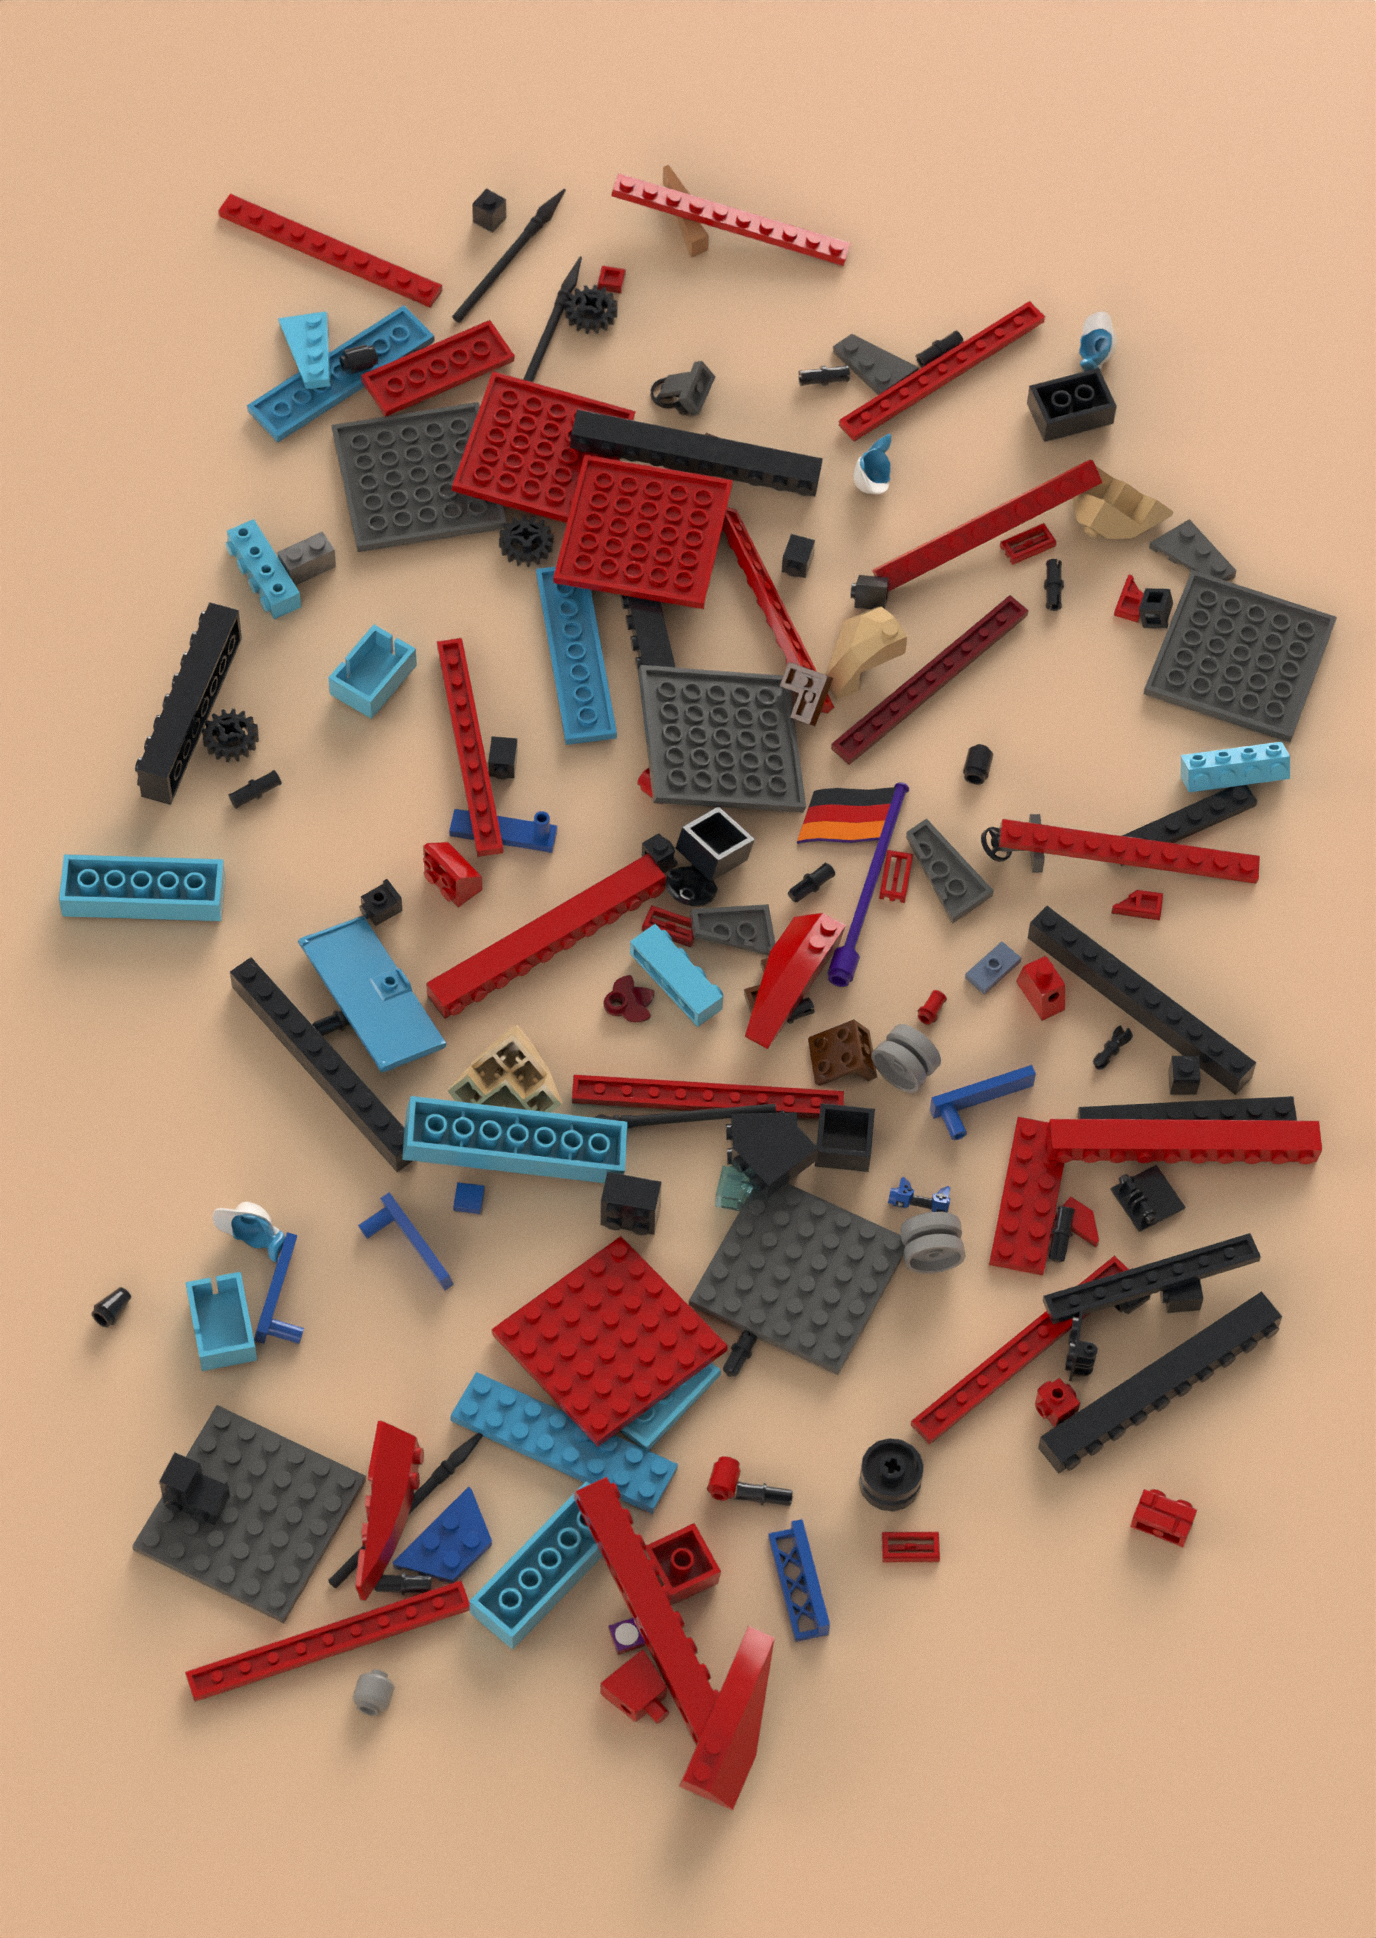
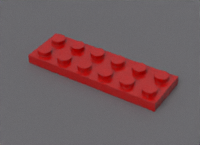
M488 320L361 375V381L384 416H390L514 362L515 355L492 321Z
M1017 1117L989 1265L1042 1276L1044 1274L1064 1163L1048 1160L1046 1129L1049 1122Z

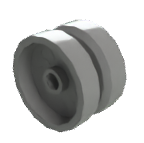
M904 1024L895 1026L887 1035L886 1041L881 1042L872 1052L871 1056L878 1072L896 1088L908 1093L918 1091L926 1082L927 1076L933 1074L941 1065V1057L934 1044L924 1034Z
M928 1212L911 1217L902 1223L900 1231L902 1242L905 1246L903 1251L905 1265L908 1269L919 1273H938L948 1271L964 1262L966 1255L964 1243L961 1239V1221L954 1214Z

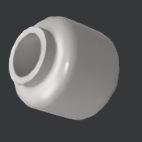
M371 1670V1673L360 1675L352 1697L357 1705V1710L371 1716H377L380 1712L386 1711L394 1692V1685L388 1679V1675L380 1670Z

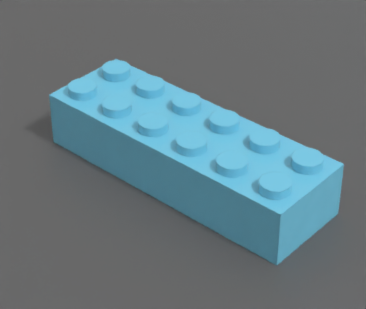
M64 854L59 895L61 913L65 917L222 921L226 876L223 859Z
M585 1481L579 1489L590 1485V1483ZM575 1493L469 1601L470 1614L512 1650L602 1558V1554L574 1500Z

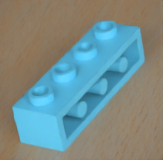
M252 519L227 530L228 541L225 542L227 551L230 556L235 555L241 574L248 576V583L252 592L259 594L263 610L265 612L269 611L273 619H276L301 608L300 592L256 521Z
M1282 742L1181 755V779L1188 792L1290 779V755Z
M654 924L630 941V955L697 1027L722 1010L723 993L721 989L715 984L712 985L706 979L704 971L699 966L695 967L689 961L687 953L682 948L678 949L667 931H661Z

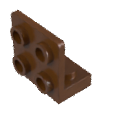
M855 1019L808 1038L814 1080L818 1086L854 1072L867 1081L878 1078L876 1067L871 1059L873 1048L870 1030Z

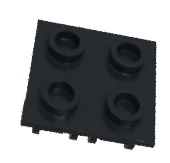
M1157 1164L1133 1177H1129L1128 1174L1122 1175L1118 1179L1120 1183L1110 1188L1138 1232L1186 1208Z
M1080 1308L1079 1317H1073L1069 1334V1351L1065 1370L1070 1371L1069 1381L1071 1382L1073 1374L1088 1376L1093 1372L1098 1352L1095 1344L1079 1341L1083 1308Z

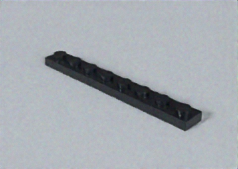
M1293 1096L1078 1108L1079 1119L1297 1121Z
M1251 1233L1044 1295L1043 1303L1052 1324L1073 1319V1317H1079L1080 1308H1083V1315L1259 1262L1261 1256Z

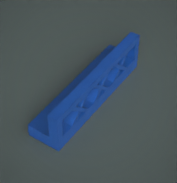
M803 1519L791 1521V1529L768 1533V1538L794 1640L797 1642L829 1635L830 1622ZM792 1537L794 1547L789 1555L778 1549L776 1540ZM795 1552H796L797 1559L793 1558V1555L795 1554ZM780 1557H782L783 1559H785V1561L783 1562V1564H782V1562H781V1558H780ZM789 1562L800 1568L801 1573L796 1581L784 1573V1569ZM802 1579H803L804 1586L800 1584V1581H801ZM787 1583L792 1585L790 1590L788 1589ZM796 1588L807 1595V1601L803 1607L791 1600L790 1596ZM808 1606H810L811 1612L806 1610ZM794 1610L799 1612L797 1616H795ZM804 1615L813 1620L815 1629L799 1632L797 1623L801 1616Z

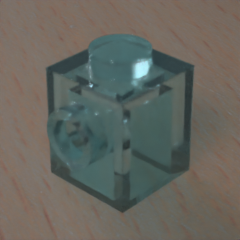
M722 1166L716 1191L715 1207L740 1211L744 1205L745 1197L750 1198L753 1187L750 1184L749 1178L743 1172L739 1173L734 1166Z

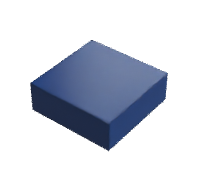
M457 1182L453 1211L481 1214L485 1186Z

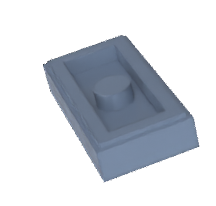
M1000 942L965 974V979L985 995L1021 962V957L1005 943Z

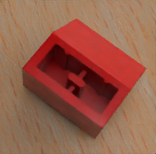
M449 842L426 843L423 846L424 876L430 884L433 885L435 883L440 888L441 894L448 902L452 901L459 908L483 890L482 876Z

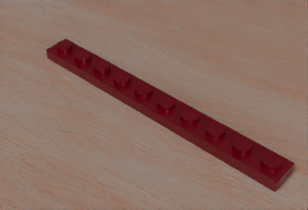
M1009 595L831 744V750L849 765L1026 618L1029 610Z

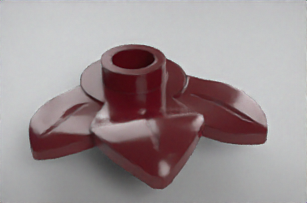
M623 976L614 982L613 990L605 996L603 1006L605 1011L612 1016H623L627 1021L634 1023L644 1022L651 1018L650 1012L646 1007L652 1002L655 991L644 987H634L632 976ZM620 1003L621 1006H613L612 1004Z

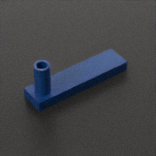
M454 809L449 830L450 836L474 840L469 811ZM544 811L537 812L534 815V821L497 816L503 845L553 853L557 825L550 824L548 813Z
M1030 1065L931 1097L930 1112L933 1119L942 1116L952 1140H959L965 1137L967 1132L957 1111L1033 1087L1036 1073L1033 1066Z
M390 1192L381 1197L384 1208L358 1225L364 1236L368 1239L395 1221L442 1288L447 1290L454 1285L448 1272Z
M288 1232L286 1234L254 1337L256 1342L265 1344L267 1335L300 1344L304 1331L303 1327L272 1319L298 1235Z

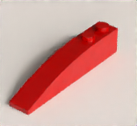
M824 913L796 916L792 919L770 951L745 1033L746 1038L769 1049L833 955L835 949L839 946L846 927L845 924Z
M384 1421L377 1422L367 1480L371 1481V1495L365 1496L364 1505L367 1508L368 1523H362V1545L365 1549L359 1550L355 1583L360 1600L368 1599L396 1550L406 1525L414 1490L419 1488L420 1476L418 1467L424 1461V1449L420 1448L417 1437Z
M750 1626L745 1631L679 1784V1787L732 1811L756 1758L775 1639Z

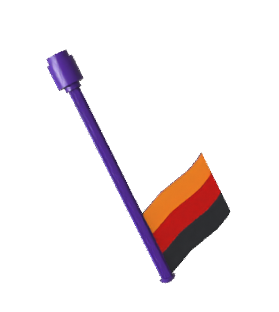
M903 782L896 783L894 787L880 789L828 788L815 790L797 839V844L813 841L855 843L879 840L845 944L835 949L827 972L830 983L838 987H846L853 981L860 960V956L855 950L905 795L909 792V786Z

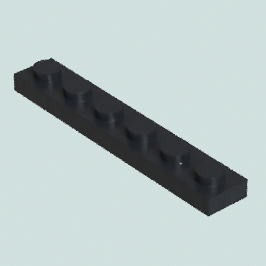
M1247 785L1229 787L1122 836L1175 843L1255 807L1257 799Z

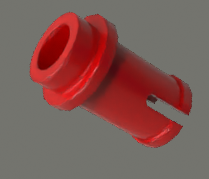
M933 990L924 1006L919 1007L917 1010L918 1019L927 1025L935 1022L938 1018L937 1013L947 1001L946 995L941 991Z

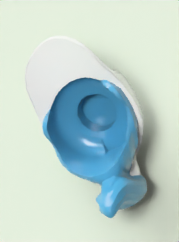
M1096 312L1090 315L1084 323L1079 354L1083 358L1080 361V366L1084 371L1099 368L1101 371L1103 363L1108 362L1115 353L1117 337L1113 331L1111 318L1108 313Z
M887 434L877 440L862 457L858 458L854 468L853 479L860 491L868 494H882L888 490L889 480L891 479V464L885 452L890 447L891 434Z
M242 1202L236 1209L217 1208L214 1210L213 1221L216 1228L233 1235L236 1240H242L253 1248H267L269 1258L274 1262H278V1254L283 1247L285 1235L281 1230L272 1226L269 1214L262 1207L254 1203Z

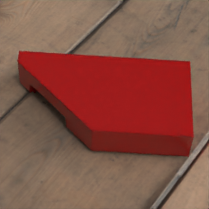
M1128 574L1114 616L1138 623L1140 619L1139 607L1143 592L1139 590L1134 582V577Z
M1136 890L1125 900L1114 904L1111 914L1160 920L1163 893Z
M1070 1196L1063 1206L1075 1209L1071 1231L1097 1247L1099 1237L1093 1210Z

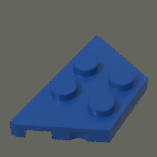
M469 1486L393 1561L395 1569L401 1570L404 1568L415 1571L420 1576L431 1575V1577H435L439 1581L452 1584L492 1545V1539L473 1491Z

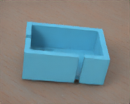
M374 624L345 657V663L341 662L328 677L330 695L372 719L417 666L416 648L398 638L394 640L393 647V635Z
M241 1272L216 1276L217 1294H213L210 1278L185 1282L202 1371L257 1361Z

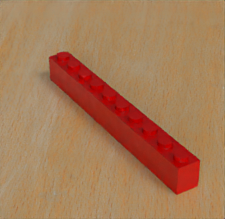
M649 854L644 855L426 983L427 997L444 1019L451 1015H458L471 1003L482 1001L488 993L495 989L504 988L512 979L517 976L526 975L539 963L548 962L556 953L563 949H570L577 941L585 936L590 937L594 935L599 928L607 923L612 924L616 922L624 913L634 911L648 899L660 896L665 890L666 876Z
M1050 1119L1046 1129L1048 1160H1056L1059 1163L1070 1161H1084L1086 1163L1111 1161L1112 1163L1164 1161L1173 1164L1179 1161H1191L1195 1164H1201L1206 1161H1218L1221 1164L1232 1162H1246L1247 1164H1257L1259 1162H1272L1274 1164L1299 1162L1306 1165L1317 1162L1322 1152L1319 1121Z
M605 1477L577 1490L574 1500L695 1745H697L719 1691L717 1689L713 1691L708 1681L711 1679L710 1673L704 1663L700 1664L695 1655L698 1653L695 1642L691 1637H686L682 1629L685 1627L683 1618L678 1611H673L669 1603L672 1601V1597L668 1588L665 1585L661 1587L657 1578L659 1575L658 1568L652 1559L648 1560L644 1552L646 1550L645 1542L640 1534H635L631 1526L634 1524L633 1518L627 1508L623 1509L618 1500L621 1498L616 1484L614 1482L610 1484L608 1478Z

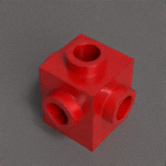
M1058 1378L1054 1382L1047 1381L1038 1388L1035 1408L1039 1415L1044 1419L1047 1418L1055 1428L1079 1411L1080 1402L1076 1398L1077 1395L1072 1386L1069 1384L1065 1385L1061 1378Z

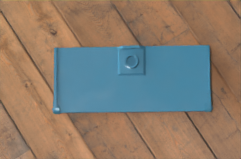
M364 916L304 936L298 940V944L381 1073L446 1047V1041L413 993L407 977L401 969L396 967Z

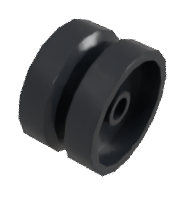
M888 1438L877 1441L867 1449L862 1458L859 1486L862 1495L869 1504L880 1510L897 1511L905 1509L915 1501L920 1492L924 1465L920 1454L913 1445L900 1439Z

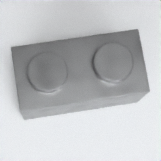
M323 531L278 552V558L295 586L336 567L335 550Z

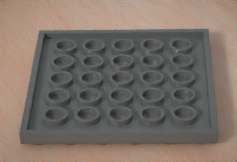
M479 402L331 425L357 552L504 529V524L507 522L503 505L452 491L457 470L480 408Z
M1192 570L1145 686L1144 694L1291 742L1337 617Z
M640 665L638 677L653 803L804 812L806 801L795 721L793 718H790L793 711L791 692L780 686L783 675Z
M786 1183L768 1198L761 1191L757 1192L753 1188L690 1297L688 1305L742 1331H750L749 1334L754 1333L757 1338L839 1375L901 1262L905 1246L901 1235L791 1184Z
M216 1405L186 1457L201 1463L203 1475L229 1486L230 1498L215 1525L208 1522L206 1524L199 1523L185 1512L176 1513L169 1510L161 1497L132 1548L133 1551L277 1621L285 1623L366 1482V1476Z

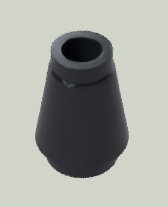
M119 1287L94 1305V1310L91 1313L93 1319L105 1328L114 1325L131 1299L130 1293L126 1289Z

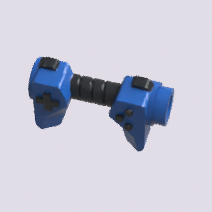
M902 1177L899 1188L891 1187L888 1204L901 1208H908L909 1205L932 1209V1212L948 1213L951 1199L949 1198L950 1187L941 1188L938 1193L933 1194L932 1198L916 1196L910 1182L905 1177Z

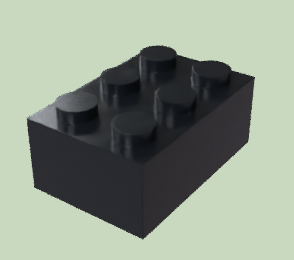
M1099 368L1029 386L1027 405L1044 442L1114 424L1117 406Z

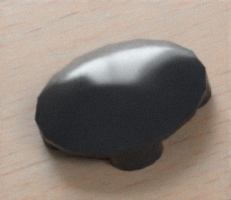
M693 864L691 867H678L668 871L665 883L668 893L680 903L693 907L704 906L711 903L716 897L718 888L714 880L710 881Z

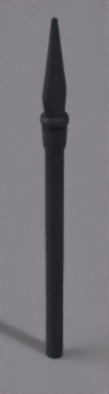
M566 189L561 190L538 208L535 217L531 218L522 234L453 314L452 318L454 321L461 322L528 240L539 229H542L543 224L551 220Z
M581 256L562 283L561 290L557 293L553 311L523 380L533 382L562 312L565 309V301H568V295L572 293L577 285L582 260Z
M764 1104L638 1116L621 1115V1117L619 1115L611 1117L601 1114L591 1118L627 1122V1129L638 1126L729 1119L731 1114L776 1113V1105Z
M477 1433L453 1451L447 1460L440 1463V1466L431 1474V1477L414 1493L409 1514L439 1484H442L449 1475L454 1474L455 1468L465 1462L483 1437V1434ZM359 1550L328 1580L334 1588H337L357 1568Z

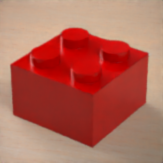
M695 1523L646 1545L644 1552L648 1560L652 1559L658 1568L659 1575L657 1578L661 1587L665 1585L671 1594L672 1601L669 1602L671 1606L719 1583L721 1570Z

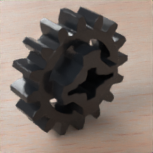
M584 285L583 291L576 288L575 295L569 294L568 301H565V318L569 319V325L573 326L576 324V331L584 328L586 334L590 330H594L598 334L599 328L605 331L608 330V324L614 325V318L618 316L617 300H613L614 294H606L605 287L600 291L597 290V285H594L592 289Z
M522 515L521 521L514 517L512 518V525L505 523L504 530H500L499 548H501L502 556H508L509 563L517 560V566H520L522 562H526V566L530 567L531 562L534 561L539 565L540 558L547 560L548 552L553 551L554 540L553 534H551V527H545L544 520L537 523L535 516L527 520L526 516Z
M232 708L231 713L228 714L222 709L221 716L213 713V721L206 720V728L202 729L203 745L207 747L208 754L215 753L216 760L223 756L228 763L231 757H234L237 762L240 761V755L242 754L245 757H249V750L255 751V743L259 742L258 725L254 724L253 717L246 718L245 711L236 714L235 708Z

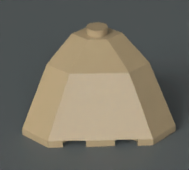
M1097 466L1096 468L1103 483L1074 497L1073 501L1077 522L1085 527L1084 532L1095 539H1097L1098 535L1106 539L1135 538L1171 517L1174 511L1157 499L1143 495L1128 483L1113 478Z
M883 607L870 609L844 620L825 674L833 678L830 691L836 700L859 690L860 673L906 653L907 635L896 618Z
M517 1024L481 1053L447 1090L457 1102L549 1113L562 1104L549 1068L533 1043Z

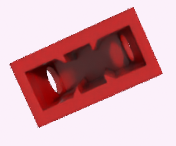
M1044 956L1025 965L1016 982L1041 1021L1064 1011L1065 983L1048 957Z
M643 1649L600 1683V1694L635 1722L648 1714L656 1724H659L669 1715V1711L661 1703L667 1697V1687Z

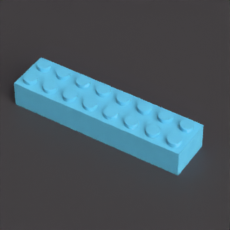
M410 1096L406 1108L402 1160L605 1183L607 1172L623 1175L625 1173L627 1122Z

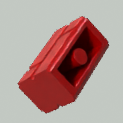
M1144 1489L1130 1527L1184 1548L1197 1509L1193 1508V1505L1188 1501L1181 1499L1174 1501L1166 1498V1495L1160 1490L1151 1489L1148 1491Z

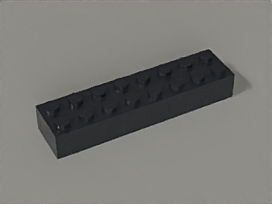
M209 602L206 611L201 612L197 632L194 631L191 635L188 653H183L180 664L181 669L179 673H175L173 676L172 690L170 694H166L164 697L162 713L156 716L153 734L146 738L143 757H139L135 765V772L138 773L137 785L140 786L141 797L169 805L172 804L202 734V729L205 727V721L208 720L242 640L239 610Z

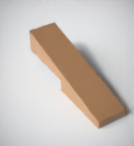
M669 165L664 166V187L690 194ZM676 216L691 258L707 251L709 235L703 226L698 222Z

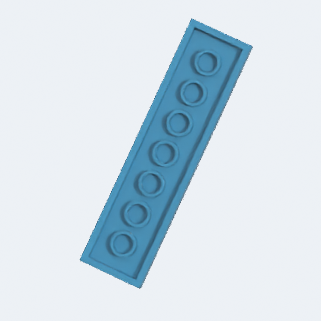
M403 305L330 352L331 386L306 389L298 372L248 404L247 411L277 442H280L364 388L365 386L361 381L362 374L429 346L435 342L434 335ZM365 344L367 346L373 345L378 357L377 365H374L372 369L351 375L347 371L342 370L339 361L342 351Z
M556 567L536 569L565 744L617 739L591 590L553 583Z
M478 1372L473 1376L450 1415V1421L475 1433H481L488 1439L582 1482L587 1481L592 1484L607 1477L610 1484L613 1482L616 1484L621 1500L651 1514L654 1513L678 1469V1464L615 1435L597 1447L565 1412Z

